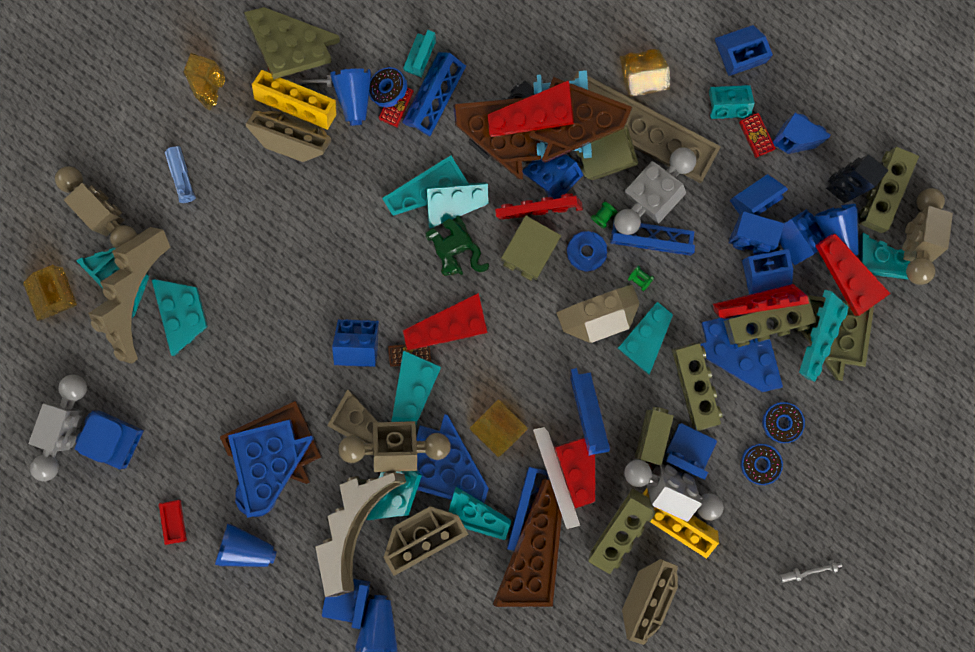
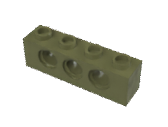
M897 146L890 151H886L881 162L884 163L883 166L889 171L876 187L869 190L866 196L868 203L859 213L861 218L860 225L879 233L889 230L919 158L918 155ZM892 167L896 169L897 175L892 173ZM884 186L889 188V194L884 191ZM876 204L881 206L882 212L876 209Z
M808 298L809 304L760 311L724 321L730 345L737 344L738 347L749 345V340L757 338V341L760 342L770 339L771 334L777 333L778 337L790 334V329L797 328L798 331L810 329L809 324L816 323L810 298ZM788 313L792 314L794 317V321L792 324H790L787 321L786 317ZM768 318L774 322L773 329H769L766 325ZM747 324H751L754 327L752 335L746 330Z
M691 343L673 348L672 353L693 429L698 431L720 425L722 412L720 407L716 406L715 398H717L715 387L711 386L709 378H712L709 366L705 364L706 351L700 343ZM695 360L697 368L694 371H690L689 363ZM701 380L702 388L699 391H695V382ZM706 400L707 408L701 411L699 405L702 401Z
M632 488L590 551L588 562L608 574H611L614 568H619L623 561L622 556L624 553L628 554L630 552L635 537L639 538L645 528L644 524L646 521L650 522L656 511L654 506L651 505L650 498ZM630 515H636L638 518H631ZM619 531H625L627 534H621Z

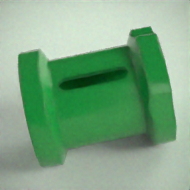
M604 201L601 209L596 215H592L591 219L601 228L605 229L606 223L613 215L616 216L618 212L612 205Z
M637 265L627 280H632L644 292L653 281L654 276H649ZM637 275H639V276H640L641 278H643L645 281H642L641 279H639V278L637 277Z

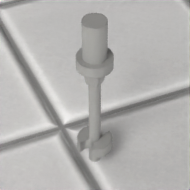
M327 75V79L302 80L295 76L283 78L298 85L327 83V87H332L330 75Z
M830 560L829 565L806 571H799L796 568L793 569V572L780 574L779 578L781 583L792 580L798 582L808 574L830 569L833 573H836L838 568L842 567V563Z

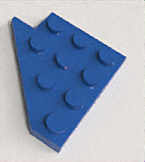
M747 314L735 315L731 318H718L701 323L706 343L700 345L706 351L705 359L760 392L783 387L770 339L760 342L757 341V338L749 340V345L738 347L737 344L730 345L724 321ZM747 324L746 330L751 335L754 333V327L751 324Z
M444 414L440 431L420 425L416 437L417 441H425L429 435L441 433L449 439L451 449L449 454L441 460H433L426 453H417V470L422 475L417 490L452 500L455 487H458L485 503L489 488L449 416Z
M291 420L228 435L247 518L270 512L314 439L313 436L296 440Z

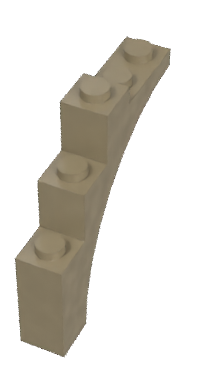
M149 227L112 251L115 257V264L119 267V270L100 282L103 287V294L108 300L88 313L92 320V327L98 332L106 333L107 340L113 346L114 355L120 361L132 364L138 360L133 346L131 331L132 311L136 294L149 268L164 252L171 248L163 229Z
M396 471L385 472L381 478H370L368 480L359 479V476L348 478L347 482L339 485L344 507L336 509L335 513L327 516L332 538L323 540V544L315 547L325 597H338L354 591L353 555L361 527L370 511L381 498L394 488L406 483L405 474L396 473Z

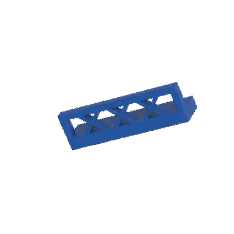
M438 52L402 123L409 127L417 128L427 136H431L466 65L451 53ZM452 63L458 66L455 75L450 73ZM447 80L448 88L446 92L442 93L441 84ZM438 98L439 106L437 110L433 111L431 103L434 99ZM429 116L430 123L426 129L421 123L424 117Z
M613 221L610 244L689 256L694 254L695 245H693L695 231L641 223L639 229L644 228L651 235L646 238L639 237L635 233L632 235L616 233L617 230ZM660 231H664L671 239L668 241L659 240L655 235ZM680 234L689 235L688 244L679 243L675 238Z
M577 368L571 369L570 380L588 455L609 452L610 447L591 372L578 375Z
M528 466L507 545L508 550H515L521 535L522 526L524 527L525 525L523 523L525 515L529 514L532 508L529 504L530 495L535 492L538 493L539 488L534 483L536 473L547 475L546 479H549L548 473L545 470Z

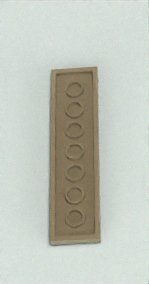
M577 71L572 81H575V78H579V71ZM587 76L589 91L632 106V111L626 125L628 126L635 149L670 167L671 154L678 148H689L696 155V165L691 172L684 175L698 183L703 181L721 146Z

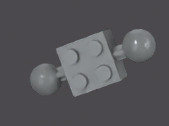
M685 147L676 149L670 156V167L666 171L651 161L625 190L628 200L634 206L631 209L621 210L615 216L614 225L619 233L632 235L637 232L641 224L640 217L643 213H646L659 224L686 194L684 185L676 177L679 174H687L694 169L696 155L691 149Z
M68 375L60 381L58 390L62 396L61 403L42 404L28 443L29 445L44 449L42 455L34 458L30 464V473L38 481L53 479L59 471V464L55 458L57 451L70 450L75 444L77 437L74 435L77 428L82 425L84 418L82 416L83 411L73 408L75 401L80 400L87 392V383L79 375Z
M633 460L625 468V479L630 485L634 487L647 485L652 506L688 522L696 511L700 517L709 521L718 519L723 513L724 505L717 495L707 493L700 496L695 479L687 473L683 474L676 471L670 465L657 464L652 471L645 461Z

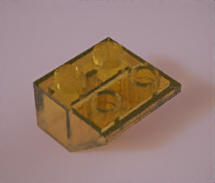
M648 49L645 52L628 53L625 56H620L625 87L629 96L670 89L669 66L659 49Z
M190 53L183 72L195 98L207 110H211L212 106H215L218 101L217 92L219 87H223L225 83L224 72L214 60Z
M55 265L48 266L33 272L23 282L37 321L77 306L64 269Z
M497 399L469 429L499 458L528 428Z

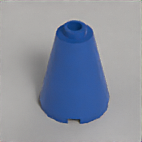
M364 69L340 70L341 74L335 75V71L330 72L345 122H350V126L362 125V121L366 120L371 70L367 69L366 73H364Z
M855 203L841 205L840 208L836 209L833 207L815 214V220L825 238L831 234H836L855 256L859 254L858 212Z
M227 524L215 565L268 567L269 563H274L277 551L273 550V545L234 525Z
M374 595V599L369 600L356 642L355 652H397L391 600H387V596Z

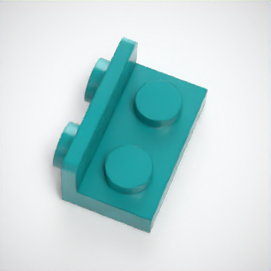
M427 30L426 35L417 34L403 67L405 72L422 78L436 44L435 32Z
M750 85L710 87L711 119L751 116L755 102Z

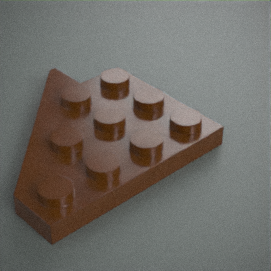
M526 98L454 104L455 126L517 179H523L522 161L541 159V156L537 155V143H540V141L529 137L531 131L491 137L489 134L488 114Z
M294 401L220 436V439L228 456L233 457L228 435L291 420L296 440L313 435L297 401ZM314 439L290 477L305 484L311 481L304 466L322 458Z

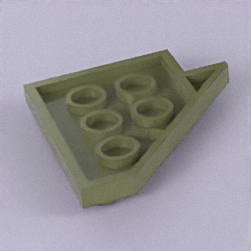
M265 7L244 12L245 19L273 79L331 63V56L326 47L339 43V35Z
M807 295L810 298L816 323L809 324L810 329L802 330L801 332L810 345H812L810 335L812 329L818 326L820 316H817L819 307L823 308L826 298ZM874 306L860 316H854L850 307L848 308L847 316L840 325L839 334L831 345L830 354L824 361V364L837 381H843L845 364L866 367ZM788 313V315L794 321L793 315Z

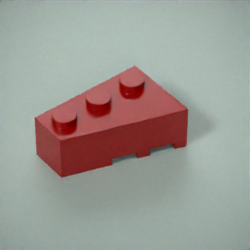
M582 437L555 446L554 449L574 508L594 503L595 454L588 455L585 438Z

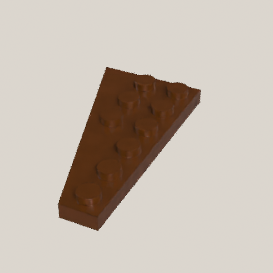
M550 479L542 480L493 602V605L496 607H553L562 514Z

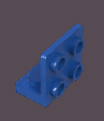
M566 154L548 162H542V158L540 160H533L523 170V174L542 187L548 197H553V199L561 198V195L566 194L583 176L577 162Z
M679 423L664 454L663 461L705 480L708 472L704 469L717 440Z
M353 579L354 591L338 597H325L322 617L352 622L351 628L360 629L365 616L371 582Z

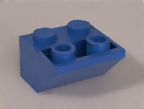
M754 25L715 38L728 76L766 64L773 56L766 36Z
M795 112L782 125L772 142L774 146L787 154L817 148L831 134L826 132L824 127L810 122L805 115Z
M767 174L734 196L730 202L739 215L743 211L759 215L783 199L784 196L782 194L788 189Z
M806 209L784 223L779 243L784 250L789 249L791 261L795 266L818 252L815 245L824 240L825 236L816 224L813 214L809 213Z
M743 211L738 217L729 243L733 244V248L738 250H745V248L752 250L755 255L770 253L778 247L784 223Z
M789 249L749 256L742 260L749 295L792 284L793 265Z
M338 319L332 345L334 365L375 367L378 352L379 321Z

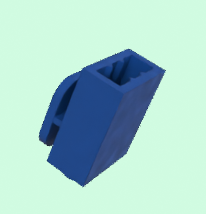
M100 410L92 411L84 421L85 426L76 438L75 442L77 444L74 449L97 462H104L117 469L127 468L144 430Z

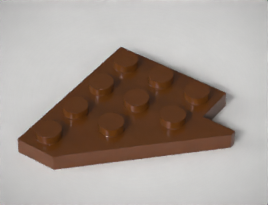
M553 77L549 88L566 81ZM570 83L574 124L534 130L530 132L529 137L548 144L542 158V162H548L624 129L632 111V106Z

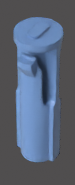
M176 146L166 149L165 155L175 183L179 202L188 203L195 200L196 197L191 187L181 147Z

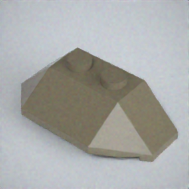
M254 111L246 123V127L264 148L301 162L323 155L331 142V137L327 135L322 127L283 111Z
M629 285L577 303L556 313L563 332L588 343H593L628 330L640 303L633 285Z
M429 506L393 526L384 559L393 576L469 534L459 515Z
M660 559L638 571L622 609L628 640L644 645L648 641L647 639L653 636L661 627L678 588L677 565Z

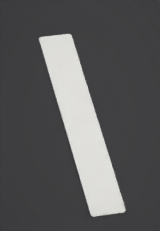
M545 427L534 429L533 431L567 529L580 526L549 432Z

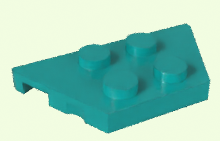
M115 248L77 260L81 267L102 289L103 287L100 282L119 270L112 253ZM147 273L136 294L132 318L136 314L150 276Z
M154 279L152 283L171 356H175L208 327L197 287Z
M418 470L396 471V473L405 474L406 483L394 488L381 498L370 511L366 520L408 516L422 477ZM381 472L379 478L383 477L385 472Z

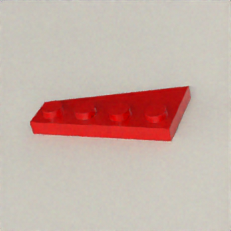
M569 80L488 114L490 136L495 137L574 124Z
M564 194L559 199L545 197L541 198V202L535 203L532 200L522 201L521 205L513 206V204H503L501 208L495 209L496 217L503 220L528 216L529 212L537 216L546 215L548 210L558 213L567 212L568 208L576 207V211L583 210V206L577 196Z
M836 234L829 235L815 245L854 316H860L890 295L889 291Z
M794 284L715 303L713 308L719 318H731L735 315L809 304L808 296Z
M479 293L403 330L407 351L488 333Z

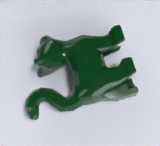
M459 215L454 220L449 218L443 222L444 228L449 229L451 235L443 239L434 228L425 233L426 239L433 241L436 254L442 261L441 273L443 276L463 274L460 263L454 257L469 249L473 252L470 263L474 271L485 272L488 270L489 263H478L481 255L480 248L467 233L466 225Z

